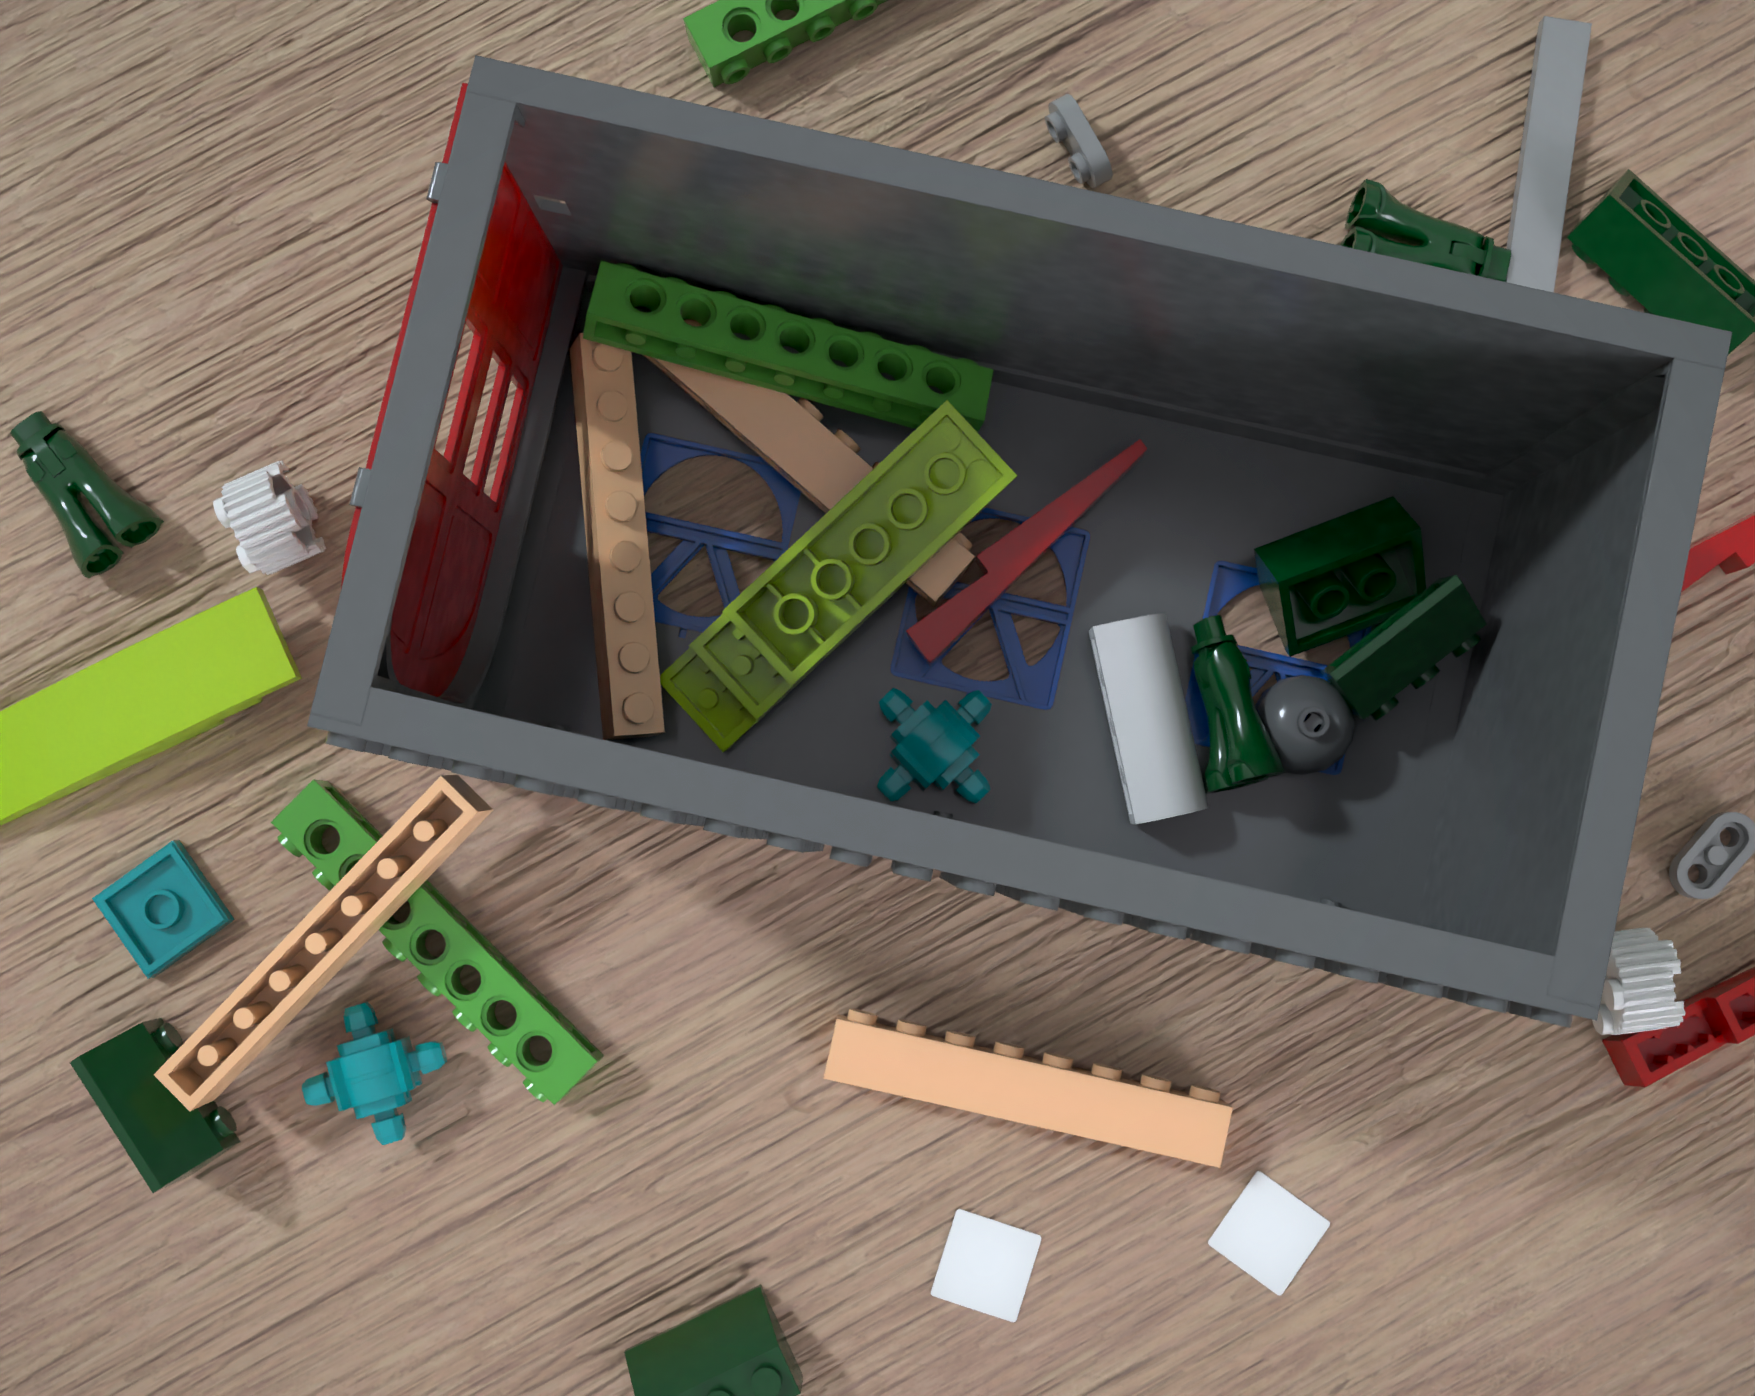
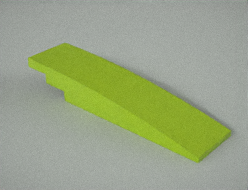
M946 400L722 611L723 614L689 645L690 648L660 675V684L722 752H726L1018 476L952 404Z
M255 587L88 666L0 711V826L225 723L223 719L262 702L263 696L302 679L263 589Z

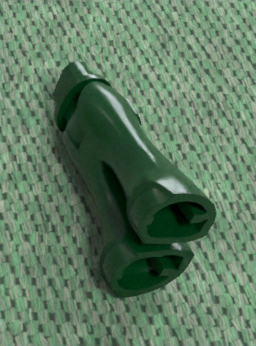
M1366 179L1360 185L1350 205L1345 223V229L1350 230V232L1344 237L1340 246L1505 282L1511 259L1510 249L1495 246L1494 239L1491 237H1484L1467 227L1429 216L1403 204L1392 196L1379 182ZM1388 239H1393V240H1397V241H1401V242H1405V243H1409V244H1413V245H1417V246L1402 244V243L1394 242V241H1391V240H1388Z
M42 411L31 414L11 430V436L19 445L17 455L19 459L23 460L30 479L57 517L66 536L73 559L83 576L91 578L110 570L120 561L124 552L89 513L83 504L81 492L120 544L132 548L148 541L158 532L164 521L151 508L118 486L75 438L68 434L60 424H52Z
M1221 615L1202 619L1193 625L1197 644L1191 648L1192 654H1199L1194 662V670L1209 723L1210 756L1204 773L1208 792L1218 793L1241 788L1285 773L1279 754L1256 710L1252 698L1250 683L1252 677L1247 659L1244 658L1242 652L1237 647L1238 644L1234 635H1226Z

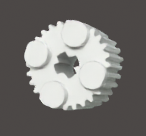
M282 460L224 484L221 491L223 497L213 501L216 516L225 528L231 527L234 530L235 537L240 542V545L236 547L238 558L242 566L249 573L261 570L263 574H273L324 552V549H326L324 539L322 537L316 539L314 536L315 531L311 526L313 525L312 521L318 519L317 509L313 505V500L309 497L307 489L302 484L296 487L290 484L288 477L283 474L288 472L289 469Z
M1636 928L1614 932L1597 1021L1592 1020L1596 1032L1600 1035H1620L1666 1029V1027L1679 1026L1680 1022H1683L1682 1016H1685L1684 1001L1674 1002V999H1676L1674 988L1676 986L1673 982L1674 974H1681V961L1677 958V950L1673 949L1672 940L1658 941V936L1655 935L1651 928Z

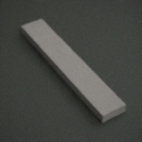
M1544 16L1538 25L1506 249L1511 250V259L1505 280L1508 283L1554 293L1592 23Z

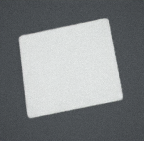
M1257 1171L1215 1230L1208 1244L1280 1296L1330 1226V1222L1261 1171Z
M958 1209L942 1254L931 1295L1010 1322H1015L1040 1246L1041 1236Z

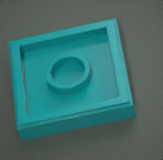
M180 840L171 841L92 898L147 979L155 978L235 920Z

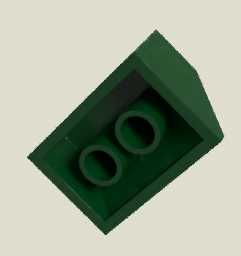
M1394 496L1254 548L1259 585L1289 657L1381 623L1426 589L1421 528Z
M1458 576L1442 577L1321 670L1320 673L1339 690L1352 707V711L1357 718L1364 720L1371 715L1376 721L1398 705L1399 701L1395 695L1411 684L1415 689H1418L1436 676L1440 670L1435 664L1452 652L1457 658L1475 646L1481 640L1476 632L1487 625Z
M162 1018L142 1022L70 1062L152 1193L191 1176L241 1142L235 1134L237 1130L236 1123L232 1115L224 1107H218L216 1102L212 1101L189 1111L154 1076L161 1066L183 1045L178 1031L171 1024L164 1023Z
M761 1284L626 1349L624 1352L635 1396H797L801 1394L803 1374Z

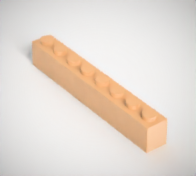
M684 320L689 325L702 326L695 320ZM643 355L825 514L879 464L875 462L871 467L857 455L861 448L851 437L840 429L833 434L821 424L820 421L823 415L804 398H800L796 402L786 393ZM959 532L912 576L906 584L931 606L935 607L973 564L975 556L969 552L973 547L972 543Z
M580 333L570 348L603 740L652 737L664 733L665 730L631 351L583 339L584 333Z
M441 775L161 1066L154 1076L189 1111L214 1101L485 820L493 809L459 775Z
M849 1009L848 1016L837 1015L823 1079L1221 1168L1233 1107L1225 1101L1219 1100L1221 1092L1197 1085H1191L1189 1093L1170 1089L1172 1081L1147 1074H1142L1140 1082L1121 1078L1122 1069L1093 1063L1091 1071L1072 1067L1073 1058L1044 1052L1043 1060L1023 1056L1024 1047L995 1041L994 1049L974 1045L975 1036L947 1030L945 1038L925 1034L926 1025L898 1019L896 1027L877 1023V1014L858 1009Z

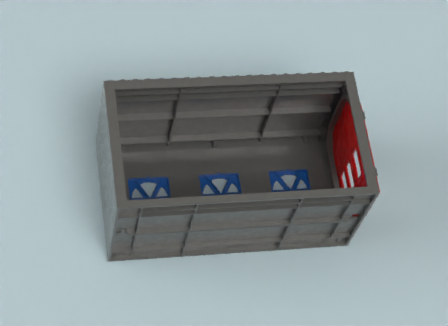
M475 55L468 84L462 83L443 161L442 163L435 162L426 200L432 202L395 353L366 468H358L349 504L356 508L345 551L341 593L307 724L308 727L328 731L325 744L384 755L390 759L416 765L450 770L452 773L511 784L517 788L543 794L575 798L579 802L609 809L640 813V816L670 823L704 826L703 830L736 838L766 839L767 845L797 852L823 851L824 844L830 845L832 849L829 859L868 867L872 862V857L878 856L892 860L891 869L894 874L931 882L933 870L935 869L941 871L939 878L954 885L956 888L994 896L995 892L1029 905L1058 911V908L1065 909L1077 915L1117 925H1122L1123 923L1147 930L1148 932L1183 940L1189 938L1190 940L1244 954H1256L1283 963L1310 969L1317 968L1353 979L1376 984L1382 983L1441 999L1444 997L1468 1005L1502 1013L1509 1012L1571 1028L1573 1015L1597 1021L1732 332ZM601 261L612 264H628L644 273L662 278H678L685 281L688 285L713 292H729L741 300L759 305H776L788 313L810 319H826L835 326L857 332H873L885 340L907 346H923L932 353L954 359H970L979 366L993 369L985 420L978 434L1018 477L969 523L984 519H1003L1022 524L1136 441L1142 440L1147 447L1143 457L1051 547L1063 572L1066 587V606L1004 593L989 608L1008 668L1009 677L1007 679L998 681L973 680L954 673L943 665L942 659L977 621L929 666L906 633V630L918 622L915 599L918 593L905 583L726 752H722L662 685L664 733L652 737L603 740L570 360L572 344L580 333H584L587 310ZM644 306L634 307L641 312H652ZM466 324L474 335L443 456L435 449ZM733 333L736 337L740 339L751 340L745 334ZM783 346V348L790 353H799L796 349L792 347ZM631 352L644 496L663 473L678 463L700 456L728 457L747 465L767 483L777 500L783 529L782 542L645 512L647 532L683 540L651 573L659 673L661 675L690 648L689 645L721 616L696 617L682 614L670 609L658 600V595L704 546L706 547L725 609L740 595L727 550L775 562L818 522L825 513L645 356ZM491 358H493L498 364V369L471 479L463 474ZM832 359L836 365L848 367L844 362ZM880 373L884 378L888 380H895L891 375L887 373ZM512 381L516 386V392L489 497L484 493V488L510 382ZM928 386L932 391L943 394L937 387ZM789 395L796 402L800 399V397ZM808 400L823 415L820 423L833 434L840 429L851 437L861 448L857 455L871 467L875 462L880 463L916 430L915 428ZM1394 496L1421 528L1426 588L1439 578L1457 575L1487 625L1476 632L1481 640L1461 656L1456 658L1451 652L1435 665L1440 672L1423 686L1415 689L1409 684L1396 694L1395 697L1399 701L1398 705L1380 719L1375 721L1369 715L1366 719L1362 720L1353 713L1355 719L1353 741L1344 756L1328 769L1307 775L1285 772L1249 786L1218 793H1209L1204 778L1210 756L1209 723L1194 670V662L1199 654H1192L1191 648L1197 644L1193 625L1204 618L1217 615L1233 597L1244 590L1259 585L1254 548ZM956 582L942 599L950 600L967 588L969 584ZM1166 613L1209 808L1135 825L1130 824L1089 630L1093 626ZM1011 614L1057 624L1060 627L1058 636L1051 648L1033 666H1029L1026 663ZM1381 623L1347 635L1350 648ZM1237 646L1244 658L1247 659L1249 668H1252L1250 670L1252 697L1273 674H1275L1277 682L1298 675L1319 677L1326 680L1320 671L1328 665L1245 646ZM892 688L905 693L913 701L910 706L915 711L926 700L935 708L944 700H947L957 711L959 709L957 703L970 692L976 690L982 692L992 703L990 712L978 726L974 722L971 724L980 735L971 746L980 755L969 767L974 772L979 769L988 780L991 788L980 801L974 804L965 800L955 791L958 786L954 781L942 791L934 783H931L922 791L912 781L909 784L912 789L900 799L892 802L876 788L879 779L890 767L895 770L899 766L889 754L897 746L890 738V735L900 725L895 720L890 723L881 712L878 703Z

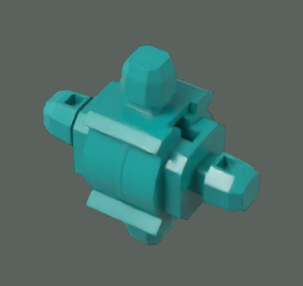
M892 688L878 702L881 712L890 723L895 720L900 725L890 735V738L897 746L889 754L899 766L895 770L890 767L879 779L876 787L890 802L900 799L912 788L909 784L912 781L922 791L931 783H934L942 791L954 781L958 786L955 791L965 800L974 804L991 790L988 780L979 769L974 772L969 767L980 755L971 746L980 737L971 724L974 722L978 726L990 712L992 703L982 692L976 690L966 695L957 703L959 706L957 711L947 700H944L937 708L926 700L915 711L910 706L913 701L901 690Z
M368 1002L345 1008L343 1017L346 1033L352 1032L353 1040L337 1045L340 1057L326 1062L329 1074L327 1072L307 1079L302 1084L305 1102L308 1105L317 1106L331 1103L336 1098L339 1111L354 1108L356 1119L374 1115L375 1122L371 1123L376 1139L382 1145L402 1140L405 1137L406 1125L404 1114H398L397 1107L412 1101L410 1090L422 1084L420 1070L424 1075L441 1068L447 1062L443 1043L430 1041L417 1044L413 1051L410 1036L396 1040L393 1028L376 1033L374 1025L379 1022L373 1007Z

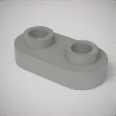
M1065 94L1050 102V114L1045 116V123L1056 143L1063 141L1070 154L1068 158L1069 166L1076 180L1080 184L1087 182L1092 188H1096L1111 180L1113 173L1108 156L1076 100L1070 94Z
M1722 812L1708 818L1671 862L1669 878L1674 889L1679 894L1693 899H1708L1720 893L1755 852V823L1748 816L1738 812ZM1724 828L1731 835V840L1726 846L1720 840V833ZM1692 865H1695L1699 870V878L1694 883L1688 877V870Z

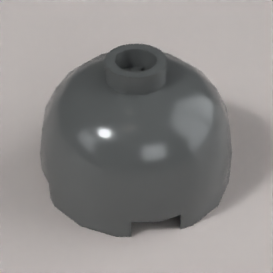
M1298 675L1282 679L1263 691L1255 704L1256 710L1273 741L1286 773L1307 775L1324 771L1344 756L1353 741L1355 719L1352 707L1333 684L1322 678Z

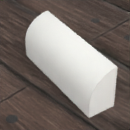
M1166 613L1140 616L1093 626L1089 630L1130 824H1142L1209 808Z

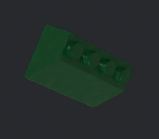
M1628 169L1566 237L1573 243L1572 249L1580 259L1588 264L1596 263L1609 275L1608 281L1611 286L1626 297L1632 295L1645 307L1644 313L1730 331L1732 336L1728 355L1755 332V280L1631 170Z

